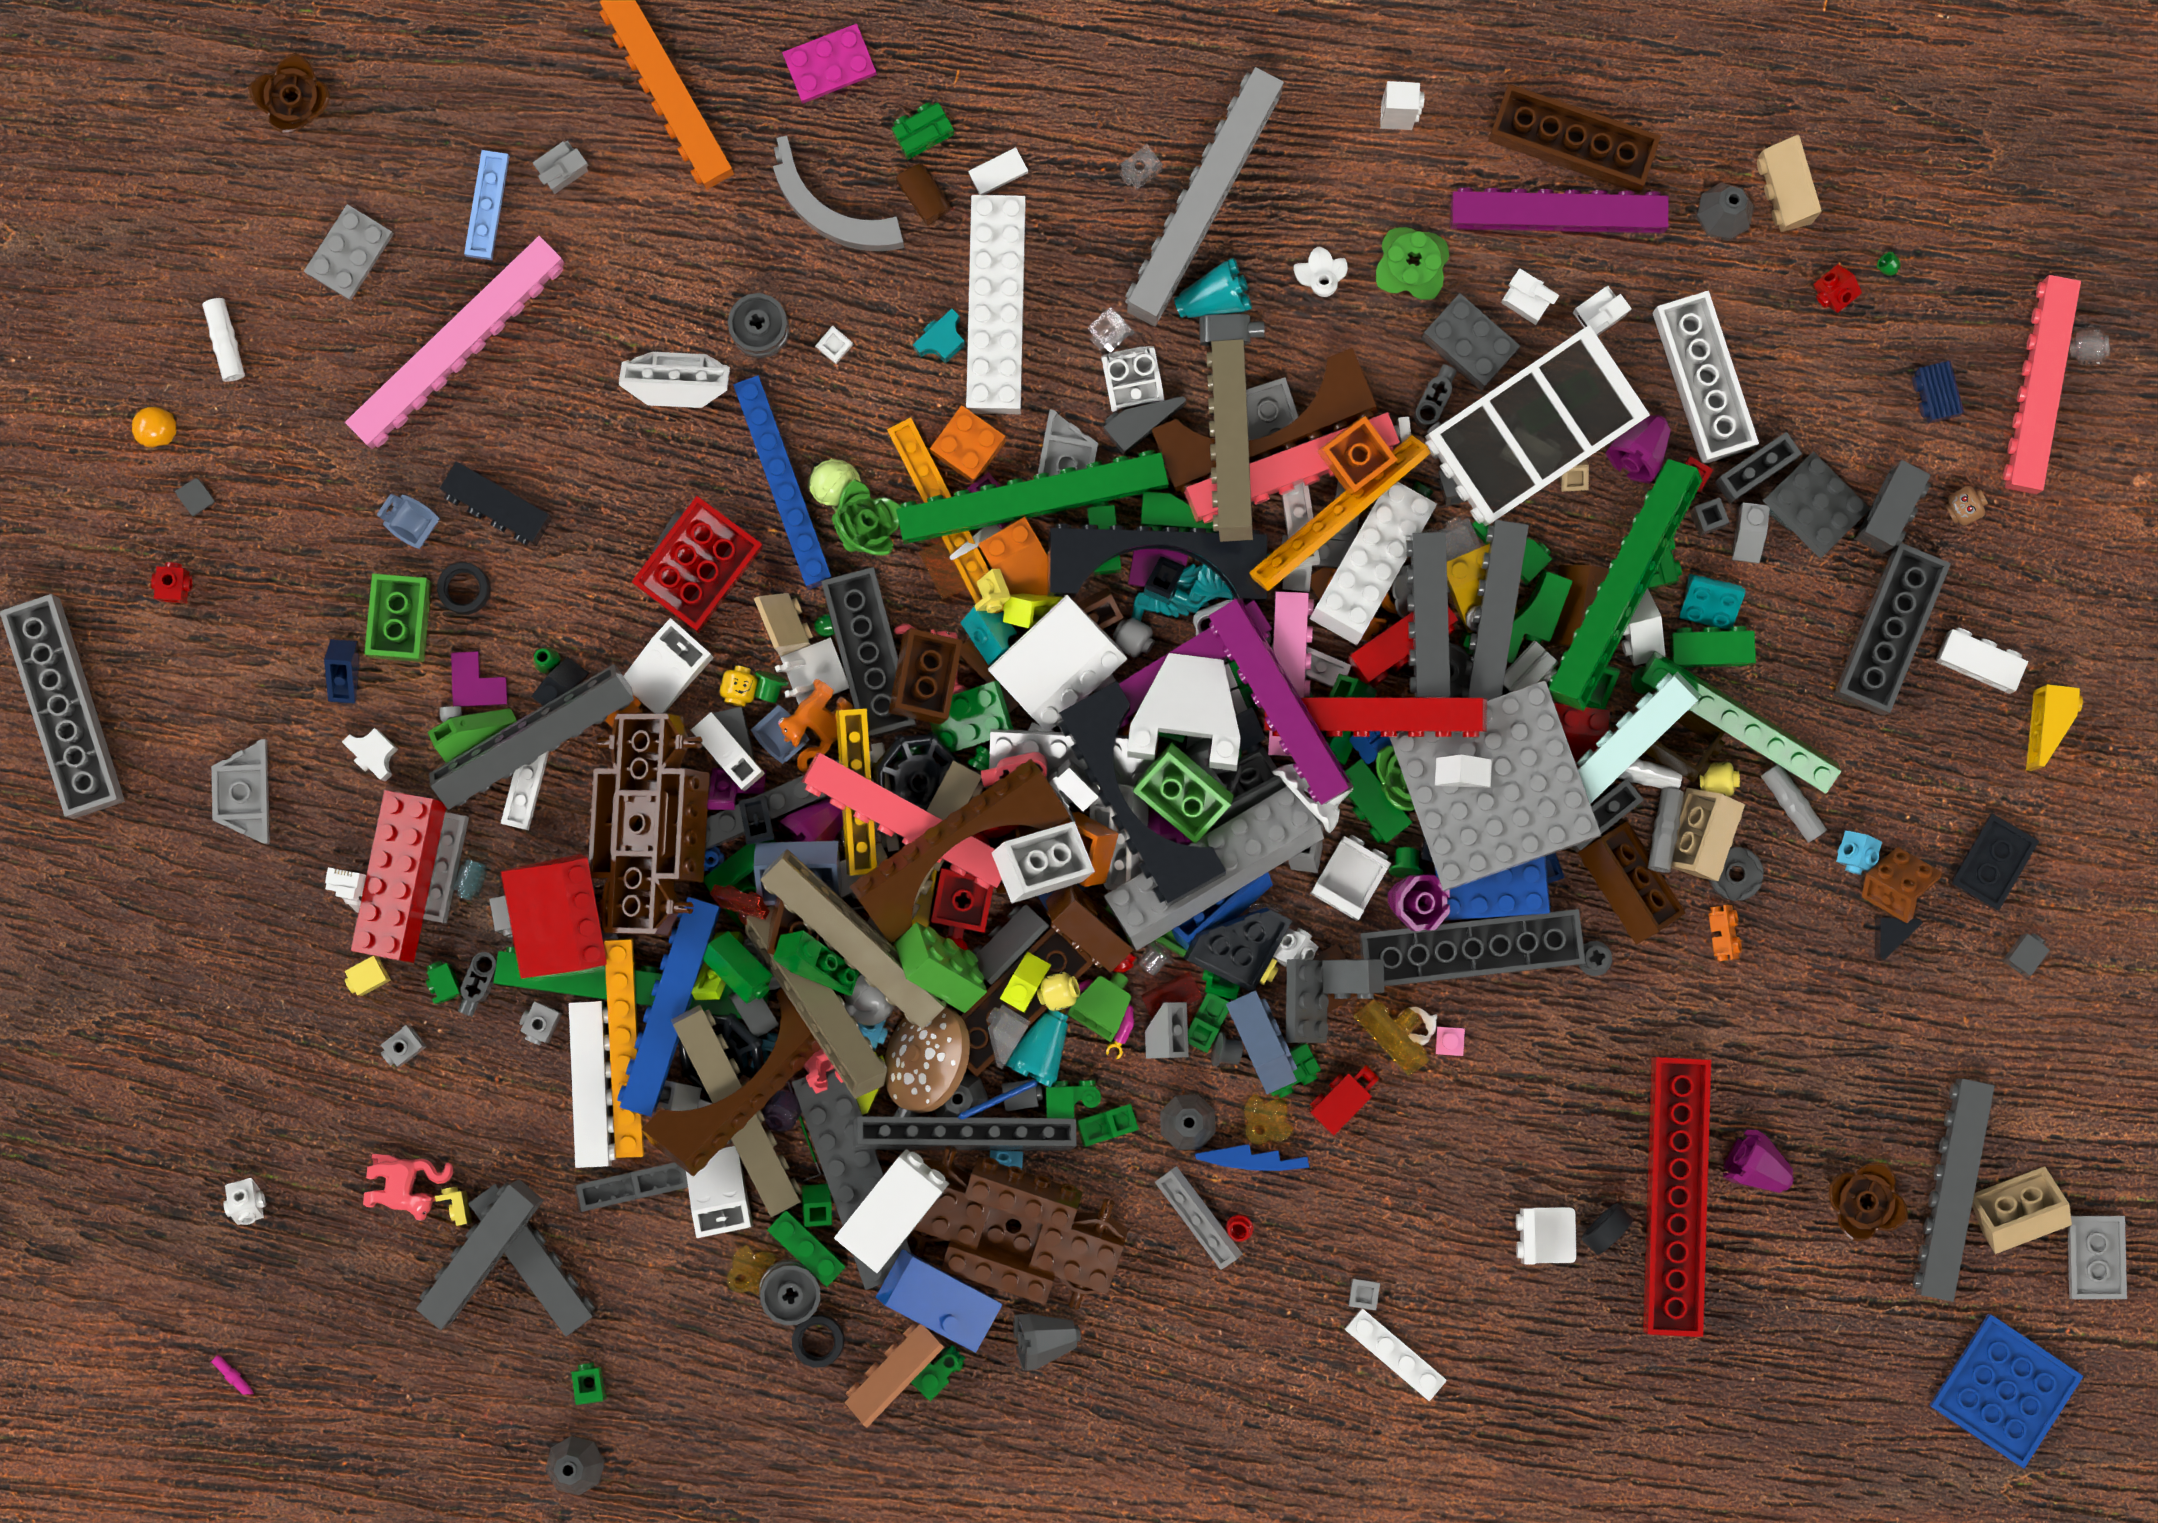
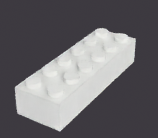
M1709 291L1657 306L1653 311V316L1701 462L1707 464L1754 449L1759 442Z
M1396 482L1383 493L1374 504L1310 619L1353 644L1358 645L1407 558L1406 540H1410L1412 533L1422 532L1437 503L1399 482Z

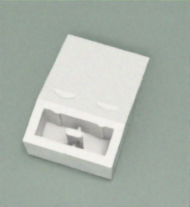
M670 618L650 640L623 677L631 686L635 697L653 713L664 714L714 657Z
M735 1146L719 1150L709 1160L705 1168L700 1170L694 1177L686 1172L696 1238L754 1226L741 1158Z

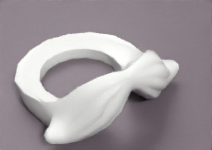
M1409 1007L1398 1015L1396 1021L1397 1032L1403 1039L1410 1042L1412 1049L1415 1050L1418 1046L1428 1043L1431 1036L1436 1032L1437 1015H1430L1419 1007ZM1409 1013L1419 1014L1426 1024L1428 1035L1424 1036L1405 1032L1402 1028L1403 1017Z

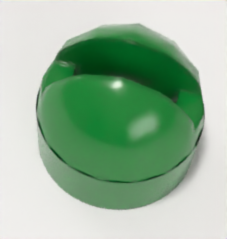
M1893 252L1885 253L1877 262V268L1888 276L1897 274L1898 269L1901 267L1899 258Z
M830 614L817 618L814 628L819 635H835Z

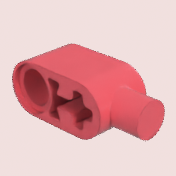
M1039 752L1004 758L998 762L996 768L981 770L984 787L993 785L996 781L1007 776L1004 770H1009V773H1011L1019 765L1026 763L1030 759L1042 767L1041 771L1046 777L1047 759Z

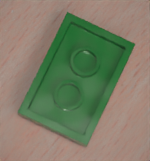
M993 681L952 695L948 720L941 725L930 722L932 732L938 735V739L952 753L990 741L991 729L1013 730L999 681Z

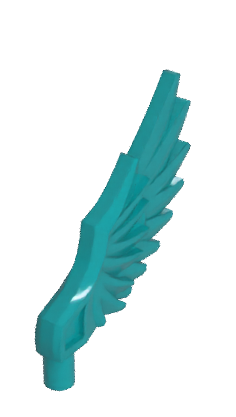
M1202 564V569L1198 572V580L1194 582L1189 594L1176 589L1173 595V599L1184 603L1189 608L1197 610L1206 602L1215 598L1233 599V595L1226 584L1204 564Z
M1192 564L1184 569L1176 589L1189 594L1194 582L1198 580V572L1202 569V565L1195 568V564ZM1138 592L1134 600L1131 618L1141 621L1144 610L1156 613L1162 612L1168 617L1172 615L1175 618H1178L1179 614L1188 616V611L1196 613L1198 610L1189 608L1184 603L1173 598L1170 605L1144 595V592ZM1206 602L1202 607H1208L1209 603Z

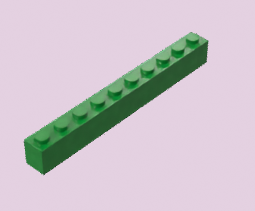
M1155 450L1139 453L1138 458L1129 459L1128 456L1114 458L1113 463L1102 465L1101 461L1087 464L1086 469L1077 471L1075 467H1069L1060 470V474L1049 476V473H1041L1033 476L1034 480L1023 482L1022 478L1007 481L1006 486L996 487V484H989L980 487L981 491L970 493V490H961L955 492L954 497L945 499L943 495L933 496L927 499L928 502L917 504V501L902 503L901 508L896 509L903 544L1013 522L1023 517L1027 519L1088 506L1097 502H1107L1143 494V492L1168 489V479L1162 452L1155 454Z
M1667 459L1664 467H1661L1658 472L1656 483L1645 496V504L1642 510L1634 517L1633 527L1629 535L1623 538L1621 550L1617 558L1611 561L1609 573L1605 581L1599 584L1597 596L1593 604H1590L1586 609L1585 619L1581 627L1576 629L1569 650L1564 652L1557 673L1549 681V691L1556 702L1582 711L1585 710L1702 483V478L1696 467Z
M507 947L506 952L498 951L494 984L607 1000L605 966L581 971L520 978L515 948ZM641 966V971L635 970L636 1004L653 1005L655 996H652V990L656 980L661 981L663 975L657 973L658 968ZM727 984L720 999L695 1000L693 997L689 1008L691 1010L701 1005L703 1011L709 1009L711 1014L729 1015L733 1013L737 1015V1018L742 1019L728 996L732 993V990ZM771 990L763 997L768 1007Z

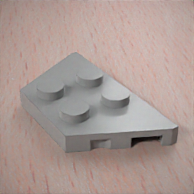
M1050 409L1038 474L1049 473V476L1058 475L1060 470L1069 467H1075L1076 471L1086 469L1087 464L1095 462L1098 442L1085 435L1072 423L1066 421L1055 410Z
M261 739L249 748L233 754L227 760H222L211 766L212 819L261 843L270 844L268 743L266 739Z

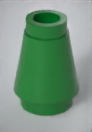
M543 647L535 652L533 663L539 672L549 674L560 664V656L555 649ZM546 653L548 655L547 660L540 662L542 655Z

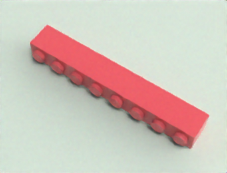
M2048 275L2037 286L2036 298H2039L2038 308H2034L2031 317V323L2035 325L2033 334L2029 335L2026 349L2030 350L2029 358L2024 361L2022 367V376H2025L2024 386H2020L2017 395V402H2020L2019 412L2015 413L2012 427L2016 428L2014 438L2010 439L2008 445V454H2011L2010 463L2006 464L2003 472V480H2006V489L2036 495L2044 490L2081 281Z
M1388 412L1368 419L1390 450L1393 451L1400 441ZM1346 428L1250 463L1251 502L1254 501V504L1257 505L1269 500V495L1277 492L1280 495L1287 494L1295 490V485L1303 482L1305 486L1314 484L1320 480L1319 476L1329 473L1330 477L1335 476L1317 450ZM1211 478L1186 487L1184 492L1196 522L1203 520L1204 523H1209L1213 521V515H1218V507L1213 508L1212 491H1217V484H1212Z
M821 753L815 755L801 781L807 785L806 791L817 797H820L821 793L831 798L830 804L843 811L847 806L856 811L853 816L867 824L870 820L878 823V830L890 837L894 833L903 837L901 843L905 845L913 842L929 828L943 821ZM972 836L955 845L937 861L940 863L943 859L951 863L952 865L949 869L962 876L966 872L976 877L973 882L987 890L990 885L997 888L1002 880L992 856V852L995 849Z

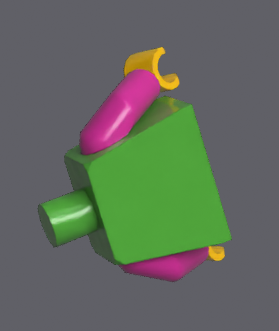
M1115 972L1110 980L1098 976L1094 981L1087 979L1078 983L1080 996L1077 997L1076 1003L1071 1007L1059 1010L1065 1015L1066 1010H1069L1067 1015L1111 1042L1106 1048L1107 1055L1110 1048L1117 1047L1120 1051L1116 1059L1122 1056V1044L1126 1043L1134 1026L1133 1007L1129 1003L1132 996L1123 990L1128 983V979L1119 972Z

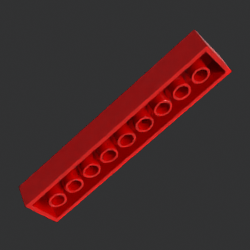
M1651 1058L1643 1333L1647 1335L1703 1337L1711 1060Z

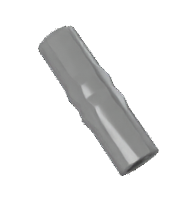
M1777 764L1761 775V778L1774 794L1779 805L1785 810L1787 816L1794 822L1808 843L1827 831V828L1814 812L1809 801L1803 796L1801 790L1794 784L1782 766Z
M1673 788L1661 789L1658 812L1654 821L1655 829L1652 833V846L1648 869L1663 873L1671 872L1684 792Z

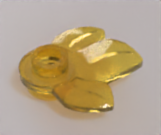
M1256 1094L1249 1098L1244 1107V1116L1248 1122L1245 1134L1250 1142L1256 1145L1265 1144L1269 1140L1281 1142L1291 1135L1293 1128L1284 1122L1288 1111L1287 1103L1284 1099H1274L1265 1104ZM1255 1127H1262L1264 1129V1134H1257L1255 1131Z
M748 1245L739 1248L733 1255V1268L727 1275L729 1288L736 1293L750 1291L755 1295H759V1283L762 1275L774 1264L775 1255L766 1251L752 1254ZM742 1274L746 1278L743 1282H737L735 1280L736 1276Z

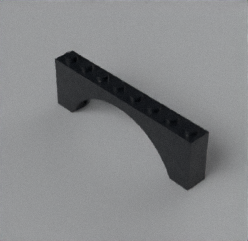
M1056 524L1055 528H1050L1048 532L1047 597H1065L1068 595L1070 598H1075L1085 580L1109 560L1133 551L1160 549L1187 555L1210 568L1226 584L1234 599H1242L1244 603L1252 601L1264 603L1267 599V590L1255 582L1249 574L1251 570L1267 558V534H1260L1259 530H1253V540L1220 542L1219 531L1217 533H1206L1204 528H1192L1190 532H1179L1177 527L1163 528V531H1152V527L1148 526L1136 527V530H1125V526L1120 525L1109 526V529H1098V525H1083L1082 529L1071 528L1070 524Z
M1115 681L1059 712L1061 721L1057 724L1065 737L1070 735L1074 742L1071 748L1078 761L1083 759L1088 768L1084 771L1091 784L1095 782L1098 784L1101 790L1098 793L1101 802L1105 808L1110 806L1115 815L1111 818L1119 832L1124 830L1129 838L1125 841L1132 855L1138 854L1142 863L1139 864V868L1146 879L1151 877L1156 887L1152 890L1159 903L1165 901L1167 907L1225 876L1226 870L1213 847L1187 846L1158 835L1137 818L1124 800L1116 780L1113 760L1119 729L1131 709L1128 699L1118 682Z

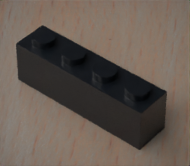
M457 461L439 488L445 493V500L456 506L459 503L469 507L468 513L480 520L485 516L492 520L490 523L492 527L503 533L506 529L515 534L513 539L525 546L529 542L537 546L553 519L546 512Z

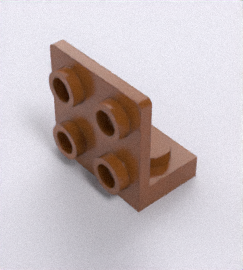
M1897 847L1866 873L1862 898L1908 923L1913 919L1917 898L1941 878L1942 872Z

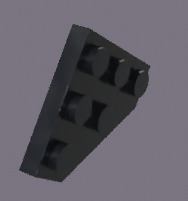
M1268 907L1262 908L1196 933L1183 958L1253 992L1291 925L1292 920Z

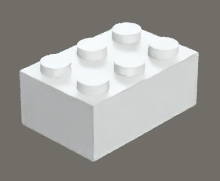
M1075 821L1003 842L992 852L1011 903L1081 883L1095 872Z

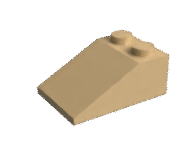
M789 593L754 598L774 649L780 657L810 646L808 639L813 636L807 622L802 624L798 614L803 612L797 598L791 599Z

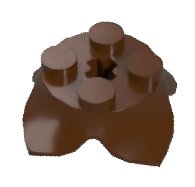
M297 53L284 57L278 63L275 73L258 76L248 86L254 104L269 116L270 125L280 133H291L302 129L306 124L311 123L314 118L321 115L330 101L327 86L316 79L310 63ZM295 92L298 98L294 102H290L287 97L292 96V93Z
M1869 1163L1862 1166L1856 1172L1842 1173L1833 1179L1829 1185V1200L1837 1212L1840 1229L1851 1241H1866L1876 1231L1897 1229L1908 1220L1907 1205L1903 1198L1895 1192V1174L1886 1163ZM1868 1194V1200L1871 1201L1870 1207L1865 1206L1863 1209L1860 1198Z

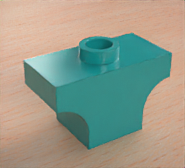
M950 309L938 322L936 320L931 321L923 330L925 334L913 344L914 351L920 357L927 354L937 355L946 364L965 346L964 340L956 331L957 325L960 322L959 315L953 309Z
M973 607L960 623L987 664L992 665L1010 648L1008 644L1017 635V632L1011 624L1003 622V612L997 614L988 613L987 611H976L975 607Z

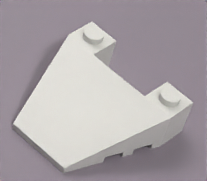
M1169 653L1131 722L1127 757L1155 761L1159 732L1212 739L1209 768L1237 771L1240 733L1224 660Z

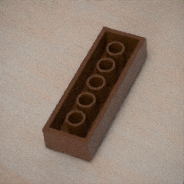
M1508 83L1488 142L1640 193L1649 174L1661 135Z
M1053 928L1028 950L1029 953L1051 964L1045 977L1066 972L1078 980L1094 965L1084 950L1082 952L1078 951L1071 944L1070 938L1066 934L1060 935ZM1025 954L987 990L985 995L967 1012L961 1015L966 1024L970 1042L967 1068L976 1077L987 1069L1048 1009L1045 1004L1041 1005L1037 992L1025 1013L1000 1000Z

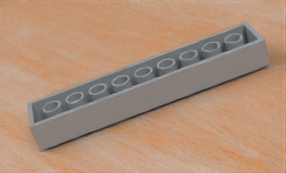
M1257 67L1254 68L1252 74L1246 73L1240 84V96H1234L1228 106L1227 120L1221 119L1215 130L1214 144L1209 142L1202 154V166L1194 168L1189 178V190L1183 189L1177 200V212L1169 214L1164 224L1165 229L1163 233L1165 234L1163 237L1158 236L1151 248L1152 258L1150 261L1144 260L1138 272L1140 274L1138 283H1132L1125 296L1127 298L1125 303L1128 304L1127 313L1154 327L1157 326L1282 94L1283 81Z

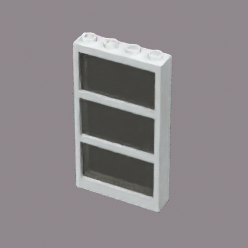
M1588 325L1425 436L1427 440L1425 445L1428 446L1433 456L1437 455L1443 463L1440 467L1448 479L1452 477L1457 484L1455 489L1463 501L1468 500L1472 506L1471 514L1479 524L1483 523L1484 526H1487L1650 416V414L1591 326Z

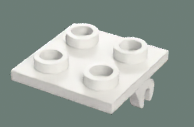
M831 638L780 657L783 665L775 666L777 673H787L793 690L785 691L786 698L796 697L798 705L815 690L813 685L815 679H819L834 690L833 695L849 689L846 675Z

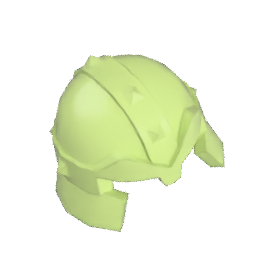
M831 458L814 467L808 477L807 488L810 489L813 497L819 503L832 506L836 512L840 496L846 486L854 479L860 482L861 480L859 473L851 464L843 460Z

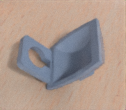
M393 493L390 494L377 513L378 517L385 520L383 525L393 535L417 549L422 547L440 520L427 506L403 494L400 498ZM393 503L392 506L394 507L392 510L386 513L388 507Z
M777 705L751 731L763 748L783 764L806 745L809 738L804 732L797 747L792 745V741H784L785 736L781 733L778 723L781 718L789 717L791 714L780 705Z

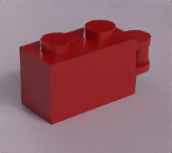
M1367 1065L1354 1077L1349 1073L1344 1077L1339 1074L1329 1084L1332 1089L1325 1096L1320 1093L1310 1103L1313 1109L1309 1113L1334 1136L1372 1097L1367 1091L1380 1078ZM1361 1076L1369 1082L1364 1088L1357 1082Z

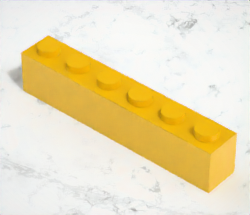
M867 709L836 710L839 764L871 781ZM846 806L844 811L842 810L846 873L850 876L865 875L877 867L874 821L870 820L867 824L853 816L856 811Z

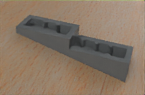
M675 1162L574 1185L579 1212L688 1188L686 1171Z

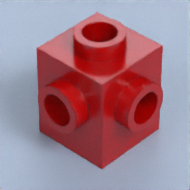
M1839 264L1813 284L1818 293L1816 295L1818 302L1824 308L1829 307L1837 313L1862 294L1854 274Z
M166 562L165 567L156 566V573H153L151 577L154 599L159 602L187 604L188 591H191L193 586L192 575H189L190 571L181 568L182 564Z

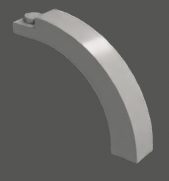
M788 137L777 138L778 147H774L777 163L783 162V164L773 166L779 187L793 211L811 229L823 237L849 248L865 251H891L904 248L897 216L882 220H860L841 215L820 203L808 191L798 175Z

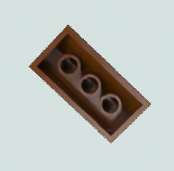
M1627 821L1577 852L1584 866L1588 868L1598 888L1603 892L1612 910L1618 915L1628 935L1632 937L1636 945L1658 933L1686 913L1661 873L1648 869L1650 856Z

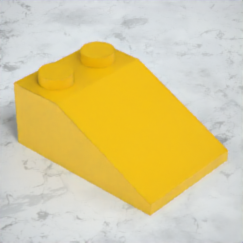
M1490 544L1447 562V585L1467 633L1474 632L1469 629L1465 619L1468 611L1481 603V596L1477 595L1479 580H1484L1486 569L1481 568L1484 552L1489 553Z
M2047 684L2034 690L2026 764L2027 771L2042 768L2047 764L2074 722L2083 705V697L2079 695L2080 688Z

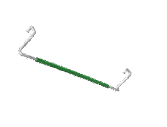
M787 1081L786 1083H788L794 1106L798 1118L800 1120L805 1138L807 1140L810 1152L812 1154L813 1160L819 1172L818 1175L804 1179V1181H807L809 1179L820 1176L821 1172L818 1167L817 1160L813 1152L812 1146L810 1144L806 1129L804 1127L789 1081Z

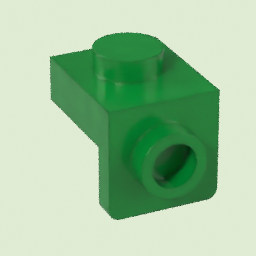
M1204 969L1202 980L1207 981L1206 993L1232 1000L1237 999L1241 986Z

